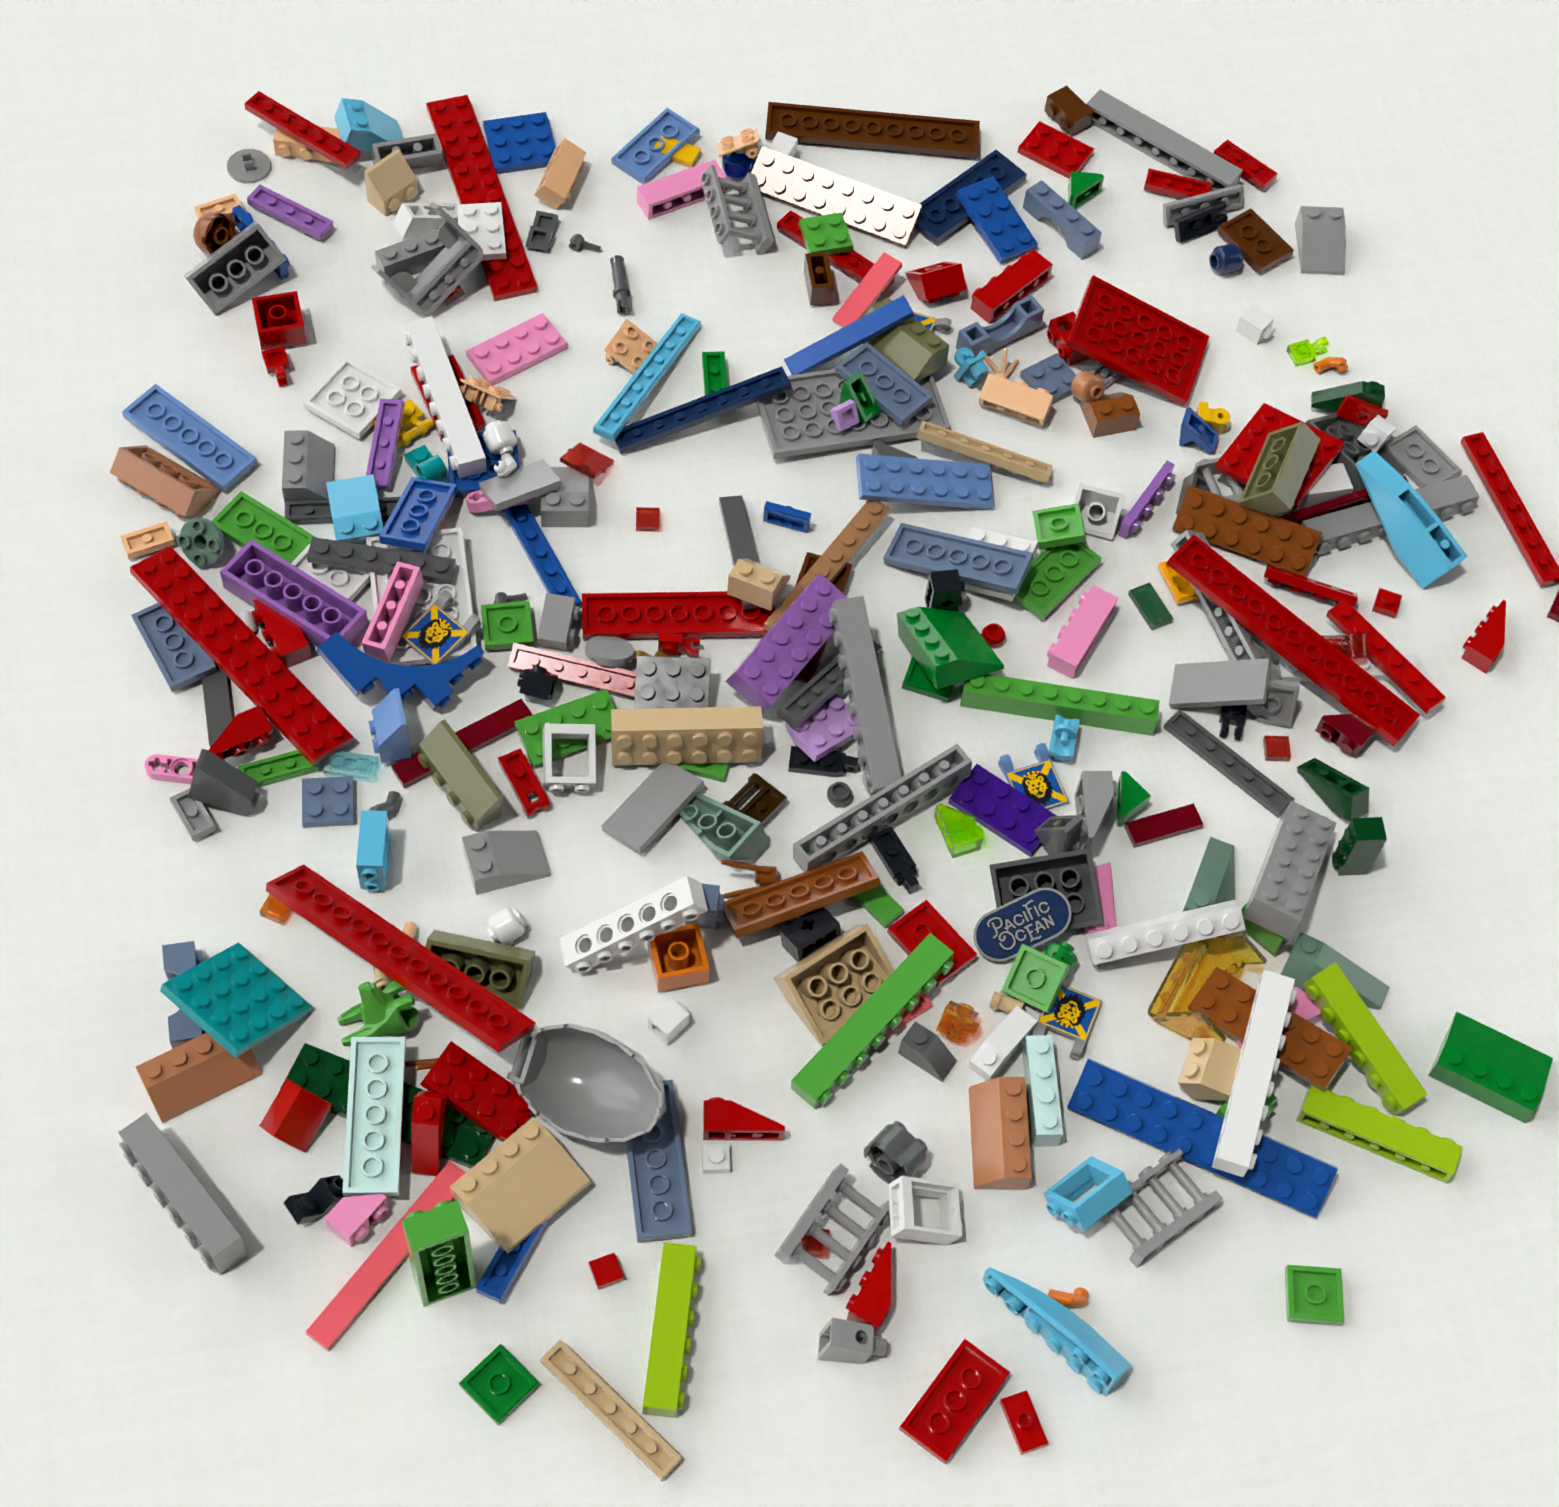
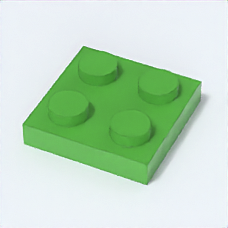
M842 212L799 219V227L808 253L827 252L828 255L853 250V244Z
M1079 503L1032 511L1039 550L1086 542Z
M529 601L481 605L485 651L512 649L514 643L534 647Z
M1022 944L1001 991L1046 1013H1050L1070 965L1026 944Z
M1286 1265L1287 1321L1342 1325L1344 1323L1341 1268Z

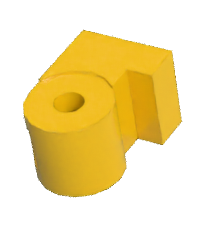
M1200 401L1196 413L1215 429L1219 435L1223 434L1231 418L1229 412L1223 408H1208L1209 403Z

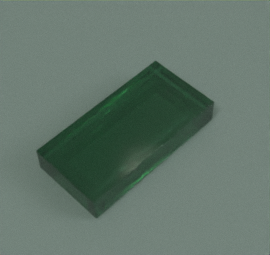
M1150 582L1129 590L1128 595L1151 631L1172 623L1174 618Z

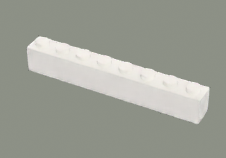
M430 316L406 322L407 332L403 333L406 346H411V360L413 364L417 363L418 365L416 372L419 381H424L425 385H422L425 398H430L431 400L429 407L432 416H437L436 427L438 433L444 435L442 442L445 452H450L451 454L449 461L452 470H457L459 479L487 472L485 454L433 317Z
M1264 970L1258 981L1212 1164L1213 1168L1244 1177L1247 1170H1252L1255 1165L1257 1154L1253 1153L1254 1145H1259L1263 1130L1259 1129L1260 1121H1265L1269 1107L1264 1104L1266 1097L1270 1098L1274 1082L1270 1081L1272 1073L1276 1074L1280 1059L1276 1058L1278 1050H1282L1286 1038L1285 1035H1282L1283 1027L1287 1028L1291 1013L1287 1012L1289 1004L1293 1005L1297 990L1293 989L1295 981L1293 978Z

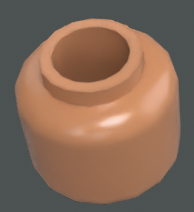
M1089 371L1078 373L1071 383L1073 396L1083 402L1100 399L1105 389L1102 378Z

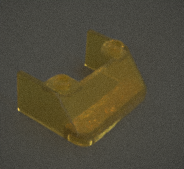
M1244 933L1226 934L1183 944L1148 1008V1015L1156 1023L1191 1041L1193 1038H1216L1225 1042L1226 1036L1205 1013L1189 1011V1004L1216 966L1233 977L1239 978L1246 964H1265L1267 959Z

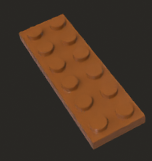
M1192 485L1187 487L1172 528L1182 533L1186 530L1204 533L1207 541L1212 544L1304 577L1307 574L1322 535L1321 531L1276 515L1241 506L1237 501Z
M863 851L724 901L723 914L735 937L740 938L761 929L773 927L791 918H797L810 911L821 909L832 903L846 900L859 893L868 892L873 888L881 886L879 876Z
M1216 966L1189 1004L1188 1010L1243 1043L1256 990ZM1288 1009L1287 1012L1291 1013V1018L1287 1028L1283 1027L1282 1035L1286 1036L1282 1050H1278L1276 1058L1280 1059L1279 1065L1324 1092L1352 1052V1047Z

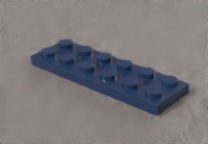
M994 150L922 201L920 204L923 208L915 228L937 244L971 219L956 196L959 189L994 176L1004 193L1007 194L1026 180L1027 173L998 150Z

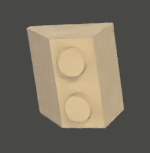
M398 149L364 171L367 200L384 216H387L392 211H396L402 203L412 200L418 194L417 178Z
M747 558L738 559L728 575L727 594L771 611L789 582L791 575Z
M1193 1038L1178 1084L1193 1100L1228 1101L1241 1049L1216 1038Z

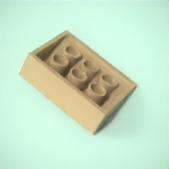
M859 924L774 977V980L786 1001L817 1042L823 1045L832 1038L894 970L869 925Z
M532 1117L450 1186V1190L454 1200H458L461 1209L508 1254L591 1182L552 1134Z

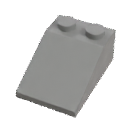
M1300 206L1295 221V231L1301 273L1344 275L1346 224L1343 208Z
M550 467L560 478L562 487L541 495V527H589V467Z
M1082 771L1074 794L1076 815H1080L1082 818L1079 841L1080 849L1092 848L1106 818L1108 809L1113 806V795H1117V781L1113 780L1112 771Z
M537 830L484 831L462 837L463 852L476 895L550 876Z

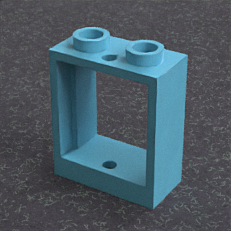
M361 810L356 868L360 889L371 892L386 890L391 840L387 811Z
M1090 1156L1046 1190L1043 1195L1048 1203L1046 1208L1053 1217H1059L1068 1225H1074L1085 1231L1133 1192L1123 1171ZM1093 1185L1098 1186L1076 1204L1073 1202Z

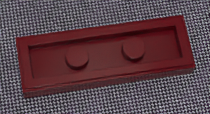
M1193 803L1126 822L1124 828L1135 848L1201 829L1203 822Z

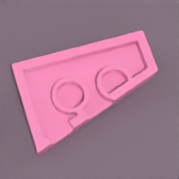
M1110 862L1094 867L1104 924L1083 927L1086 934L1116 927Z

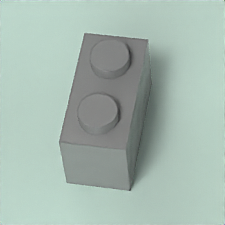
M546 593L537 636L539 646L567 651L569 643L573 644L575 629H572L573 620H578L580 607L576 606L574 597Z

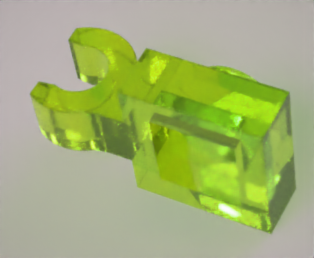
M1321 337L1312 344L1306 339L1289 344L1286 351L1295 367L1315 362L1317 355L1327 353L1325 346H1329L1330 343L1326 337Z

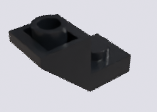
M340 1175L320 1178L309 1192L289 1196L284 1201V1205L298 1225L317 1221L328 1214L343 1197L351 1196H343V1180Z

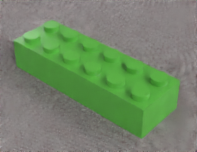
M450 1200L442 1201L431 1210L412 1212L407 1215L406 1219L402 1220L413 1277L424 1307L476 1288L469 1229L458 1200L453 1202Z

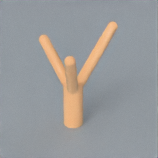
M1004 348L1001 371H999L988 356L985 357V360L995 373L1007 377L1019 360L1015 359L1006 370L1008 349Z

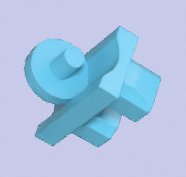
M962 347L956 351L954 359L960 366L954 374L956 381L963 378L967 386L971 387L982 379L981 376L989 370L983 362L987 356L984 350L980 351L975 358L973 352L968 348Z
M1060 715L1055 716L1048 755L1052 756L1053 760L1065 762L1066 759L1072 760L1079 719H1067Z

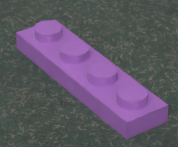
M260 184L247 197L248 205L320 241L334 227L332 220Z
M380 398L366 475H374L376 489L389 490L405 407L403 400Z
M1168 460L1164 463L1122 521L1118 536L1127 539L1131 532L1136 533L1141 524L1140 519L1142 517L1146 518L1152 509L1151 504L1154 501L1158 502L1164 492L1162 490L1164 486L1169 487L1175 477L1172 474L1175 464Z

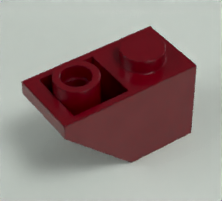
M1355 714L1323 715L1315 731L1322 738L1338 746L1344 753L1356 758L1370 742L1376 728Z

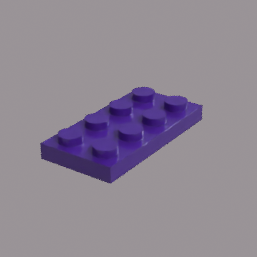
M978 764L971 770L970 777L962 781L948 800V804L1029 857L1033 855L1041 844L1034 830L1050 816H1057Z

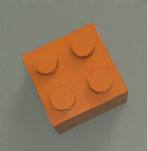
M699 923L679 926L675 930L663 932L657 935L654 940L647 942L658 992L709 983L710 968Z

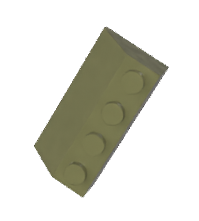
M886 298L871 306L866 315L892 302V300ZM914 317L867 341L916 382L947 366L949 344Z
M1304 422L1268 433L1238 503L1241 506L1271 515L1291 510L1298 491L1302 487L1304 477L1309 470L1312 458L1317 451L1320 438Z
M446 720L440 721L419 744V755L417 757L420 764L425 769L428 767L432 772V779L439 788L443 787L447 792L446 797L453 807L457 806L461 811L460 815L467 826L471 825L476 832L501 816L503 796Z
M433 930L427 938V949L512 1007L522 1009L532 975L536 951Z

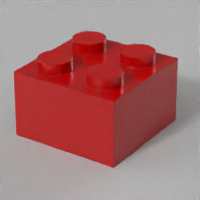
M297 291L251 298L261 351L307 343Z

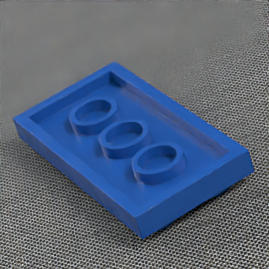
M994 176L957 191L956 196L1000 264L1037 248V241Z
M411 477L379 535L380 543L426 551L457 493V484Z

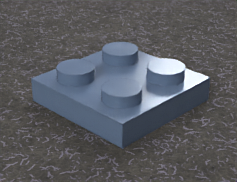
M1058 353L1020 372V378L1029 385L1028 387L1036 390L1037 388H1042L1049 391L1050 395H1053L1052 404L1072 394L1071 383L1076 374Z
M353 776L302 779L303 828L354 825Z

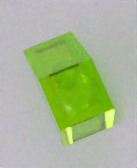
M942 803L937 804L934 818L951 857L956 858L980 850L985 836L980 825L977 826L974 817Z

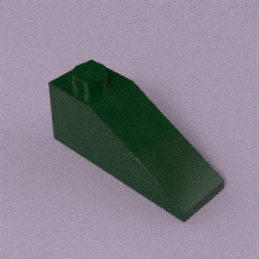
M1360 381L1315 391L1311 394V408L1337 412L1347 394L1382 408L1385 399V385L1375 381Z
M1316 758L1297 767L1299 774L1332 812L1350 822L1352 818H1359L1368 813L1369 787Z

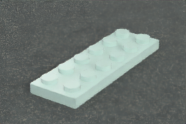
M351 1037L343 1196L372 1194L399 1196L406 1037Z

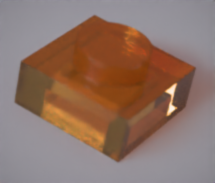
M269 894L259 912L260 916L284 925L292 909Z

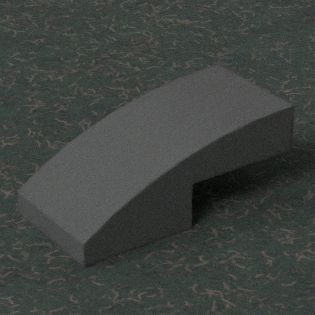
M536 211L533 226H530L526 247L548 251L558 224V214Z

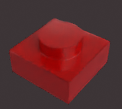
M1379 588L1372 611L1395 618L1402 595Z

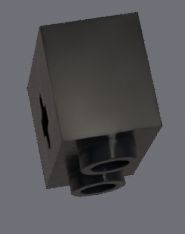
M958 569L929 572L924 598L927 608L958 612V607L962 605L961 593L965 592L964 579L960 578Z
M825 907L805 913V915L780 929L782 946L797 962L841 935L840 923Z

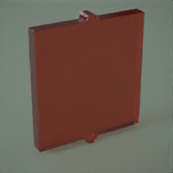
M581 442L572 449L569 448L567 453L560 457L561 463L592 479L597 478L601 473H606V470L614 463L613 459Z

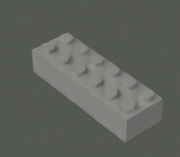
M1290 801L1278 822L1243 913V918L1290 940L1302 921L1336 822Z
M147 1113L118 1132L122 1140L119 1146L124 1152L125 1159L132 1168L135 1166L140 1173L138 1174L146 1187H151L158 1203L162 1208L166 1207L173 1223L178 1229L182 1228L186 1234L185 1238L194 1250L198 1249L202 1261L210 1271L215 1268L219 1275H221L248 1256L240 1234Z

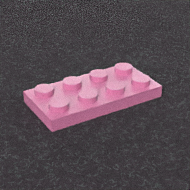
M541 313L466 350V357L485 380L491 382L490 385L493 386L567 349V342L544 313Z

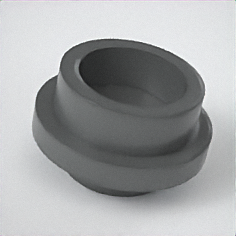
M835 782L827 790V798L833 805L844 806L851 800L852 791L844 782Z

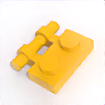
M411 399L404 402L405 407L397 449L401 446L409 445L412 439L418 435L423 436L428 433V429L434 426L430 418L422 422L425 419L424 413ZM376 420L373 422V428H374V429H375Z

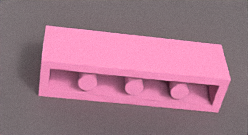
M716 160L704 162L695 167L684 169L681 172L638 186L637 203L647 219L650 220L705 200L701 176L710 164L715 165L718 177L727 179ZM721 187L722 193H725L726 188Z
M397 561L362 641L364 653L368 656L386 663L390 662L424 583L420 567Z
M1094 585L1088 593L1084 592L1078 603L1080 607L1078 610L1074 608L1068 618L1069 625L1061 628L1057 637L1059 641L1057 644L1052 643L1046 656L1049 657L1047 667L1073 679L1113 614L1119 597Z

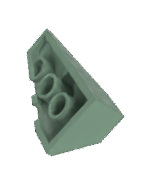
M699 792L679 812V816L711 851L729 860L753 859L768 842L760 821Z
M1210 837L1183 911L1235 900L1234 845ZM1229 934L1221 935L1220 937L1227 939Z
M1300 932L1280 975L1295 979L1293 987H1298L1306 992L1303 983L1336 962L1367 1008L1381 1009L1390 988L1388 985L1326 943Z

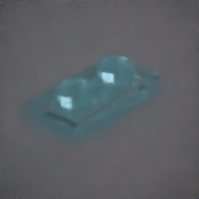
M338 751L326 758L323 770L324 776H353L354 780L374 783L379 758L378 756Z

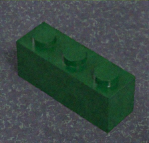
M1382 817L1352 818L1348 827L1345 828L1344 835L1339 840L1335 852L1332 853V863L1334 867H1337L1338 876L1367 875L1387 840Z

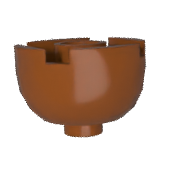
M208 212L202 215L194 226V241L202 252L211 255L238 234L235 226L238 227L237 222L226 213Z

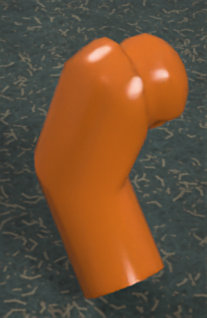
M1327 357L1315 362L1313 368L1316 373H1320L1329 368L1336 367V371L1341 373L1348 370V365L1346 364L1347 360L1343 357Z
M1081 1287L1075 1288L1074 1294L1050 1289L1048 1293L1049 1297L1065 1307H1084L1088 1303L1087 1297L1089 1293Z

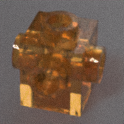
M950 1000L944 1009L936 1031L945 1034L953 1042L965 1044L969 1036L974 1038L980 1023L976 1022L979 1013L974 1011V1008L968 1004H958Z

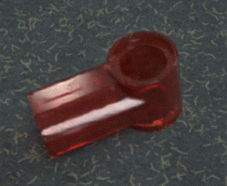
M1367 633L1322 635V637L1349 658L1368 657Z

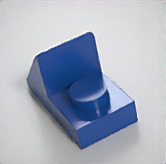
M1190 407L1186 408L1181 424L1179 445L1194 441L1207 454L1214 452L1219 433Z

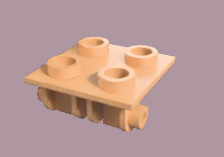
M747 128L741 131L740 135L735 137L730 135L722 138L717 143L719 157L744 148L748 158H757L759 154L758 142H760L758 129Z
M626 319L604 349L607 352L605 360L609 364L619 362L635 374L658 343Z
M469 377V380L460 379L461 382L465 383L464 386L460 387L463 399L474 404L479 403V406H484V408L492 412H500L502 410V399L516 400L515 397L510 395L511 391L499 386H491V382L479 377L477 379Z

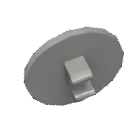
M256 149L237 151L227 161V172L230 177L237 182L245 184L263 180L271 170V162L268 156Z

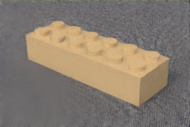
M761 706L611 709L612 766L658 765L666 762L670 764L761 762L763 738Z

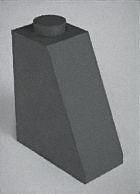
M201 750L194 769L188 798L248 816L250 807L256 808L260 793L256 792L258 781L210 751Z

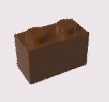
M1067 85L1047 96L1044 109L1046 114L1071 137L1090 127L1094 112Z
M806 253L804 276L810 305L832 304L834 284L828 253Z

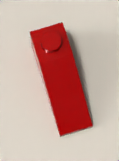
M420 1091L414 1095L411 1173L436 1176L440 1173L448 1094Z
M713 1097L703 1102V1140H784V1125L753 1110L720 1097Z

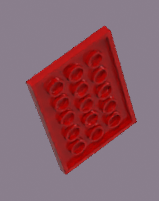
M1092 275L1088 281L1065 345L1184 406L1189 400L1210 336Z

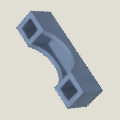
M1041 180L1026 190L1023 209L1037 221L1042 217L1053 220L1062 230L1067 247L1081 260L1098 250L1102 232L1044 181Z
M1030 295L1014 303L1003 318L990 326L983 327L978 322H975L959 330L956 349L968 348L973 352L974 358L982 350L988 354L1040 328L1045 310Z
M194 941L162 945L164 971L168 980L203 962L202 950H197ZM180 1009L168 1017L169 1041L172 1049L206 1033Z

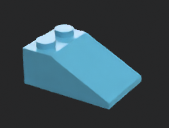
M341 98L334 118L342 141L357 150L371 151L372 144L402 139L396 119L363 100Z
M374 475L326 482L336 541L367 545L366 537L379 536L383 530V523Z

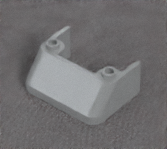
M431 202L429 205L445 220L437 232L438 239L445 248L415 279L404 271L396 273L390 279L374 264L370 267L407 303L423 315L433 313L483 258L481 246L434 202Z

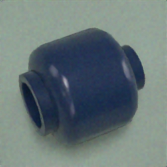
M1235 244L1217 246L1209 257L1211 268L1219 274L1238 271L1244 260L1243 252Z

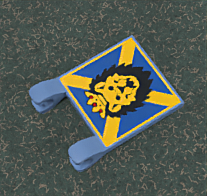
M1045 743L1036 745L1034 750L1035 757L1039 762L1014 770L1010 755L1006 754L1000 757L998 765L1009 785L1048 810L1069 803V799L1048 755V748Z

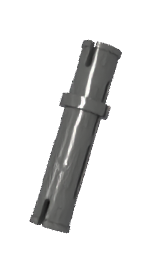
M615 255L614 258L611 257L610 259L614 283L613 297L616 300L617 313L627 315L626 308L628 313L631 312L629 301L631 293L627 287L624 258L620 255Z

